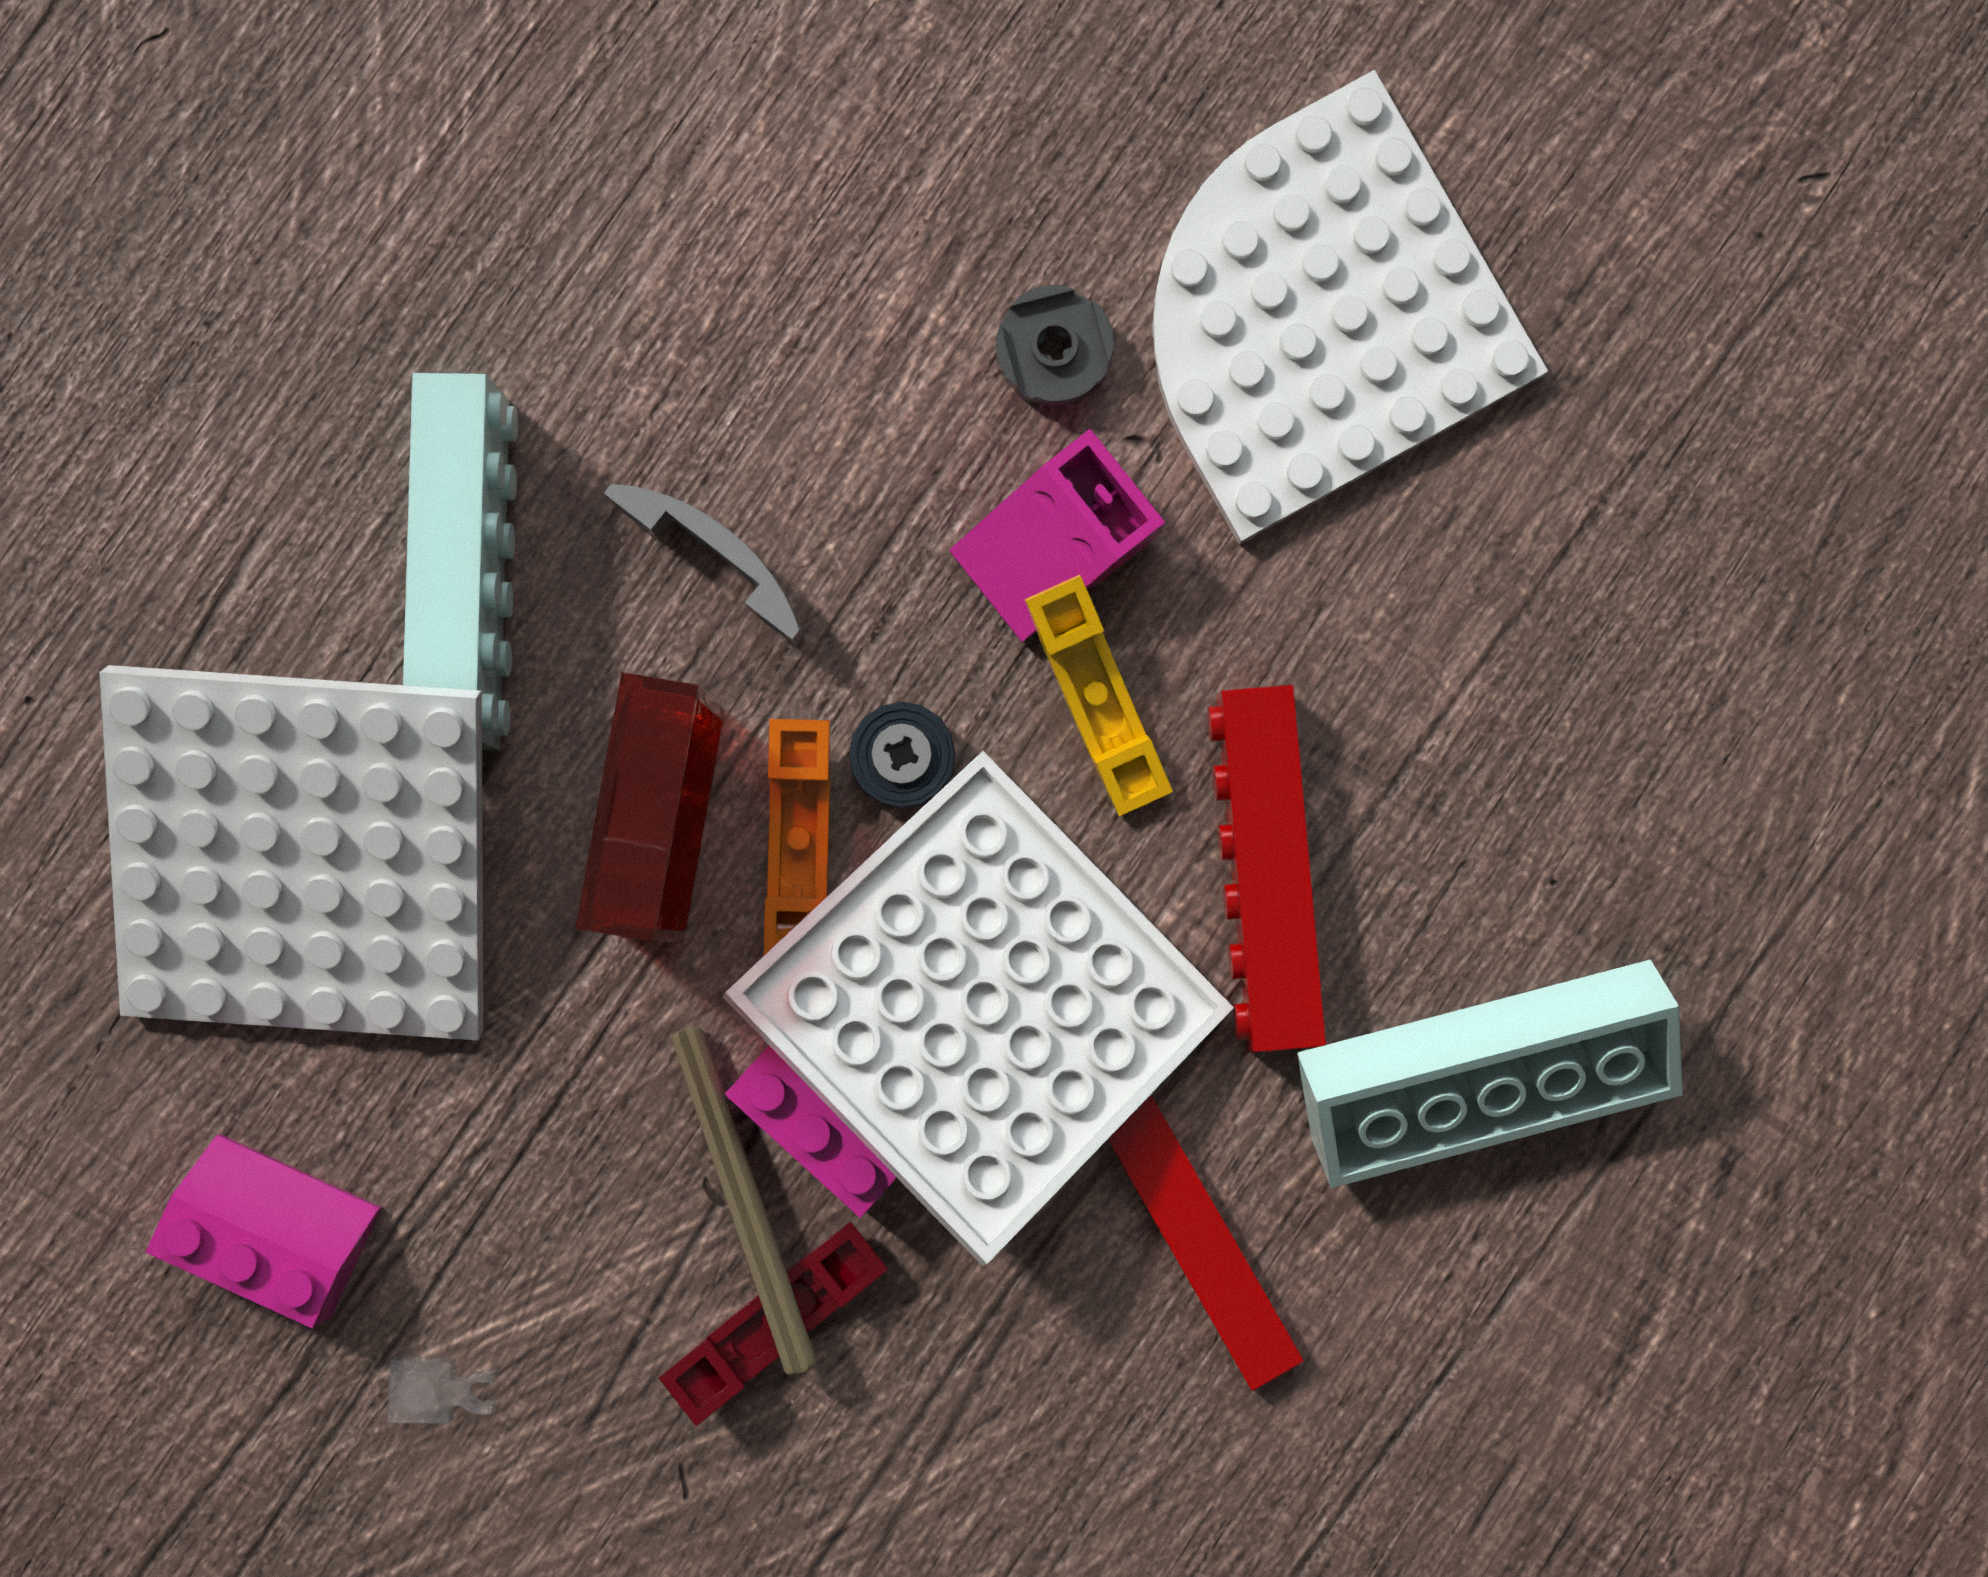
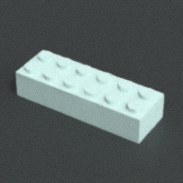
M412 373L403 685L482 691V750H500V736H507L510 729L508 700H501L502 677H509L512 667L511 644L509 641H503L504 618H511L514 602L511 582H505V559H512L515 552L514 526L512 523H506L507 500L515 499L517 489L515 466L508 464V442H516L518 436L517 409L515 406H509L510 401L506 398L505 394L499 390L486 374Z
M1651 960L1297 1053L1311 1139L1331 1188L1683 1095L1679 1005Z

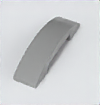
M611 484L604 494L611 503L658 540L671 523L675 522L757 586L745 602L752 613L796 647L803 640L804 636L799 622L775 578L750 548L730 530L707 514L671 496L628 485Z

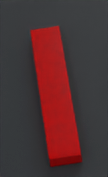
M1150 1094L1108 1138V1141L1248 1386L1253 1391L1304 1360Z

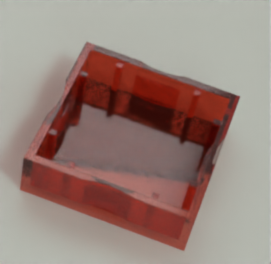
M621 672L575 929L651 942L669 941L685 943L704 826L726 712L717 702L710 701L709 694L699 685Z

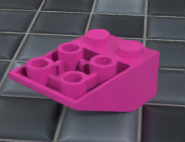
M1089 429L1039 468L949 549V552L1023 643L1036 633L1024 599L1077 575L1082 577L1086 589L1089 591L1157 538L1162 532L1165 521L1098 437Z

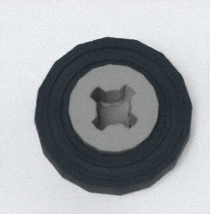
M903 701L882 705L865 716L852 735L848 754L852 775L863 792L881 805L899 809L922 806L930 801L946 786L952 777L956 758L952 734L942 719L923 705Z

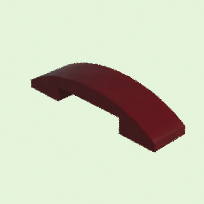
M851 1221L786 1271L807 1333L836 1309L842 1308L888 1270ZM757 1294L658 1378L696 1427L742 1390L747 1382L779 1357L759 1295Z

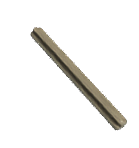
M699 1026L684 1029L673 1035L672 1042L784 1371L788 1376H794L812 1369L816 1365V1357L727 1097L724 1095L725 1091L704 1030Z

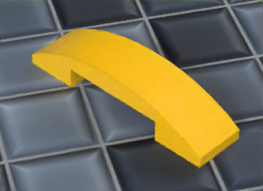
M1077 575L1024 599L1066 704L1118 816L1172 793L1173 790L1153 743L1144 731L1103 635V626L1082 577Z

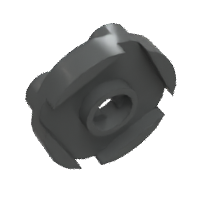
M1063 285L1041 286L1019 296L1003 317L996 334V358L1000 372L1006 382L1017 392L1018 396L1031 404L1064 406L1084 399L1105 380L1113 355V331L1104 310L1093 300L1090 302L1085 296L1075 293V289ZM1056 332L1059 340L1069 339L1071 348L1063 351V359L1052 360L1050 355H1042L1039 352L1038 347L1045 344V334Z

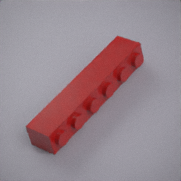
M1293 685L1221 690L1216 696L1217 706L1207 707V722L1210 742L1220 741L1222 765H1213L1212 778L1215 800H1225L1227 824L1218 825V847L1220 859L1230 860L1232 884H1223V903L1226 920L1236 919L1238 943L1228 944L1231 979H1241L1243 1003L1234 1004L1233 1006L1237 1040L1246 1039L1247 1050L1252 1052L1321 1047L1326 1045L1294 687Z

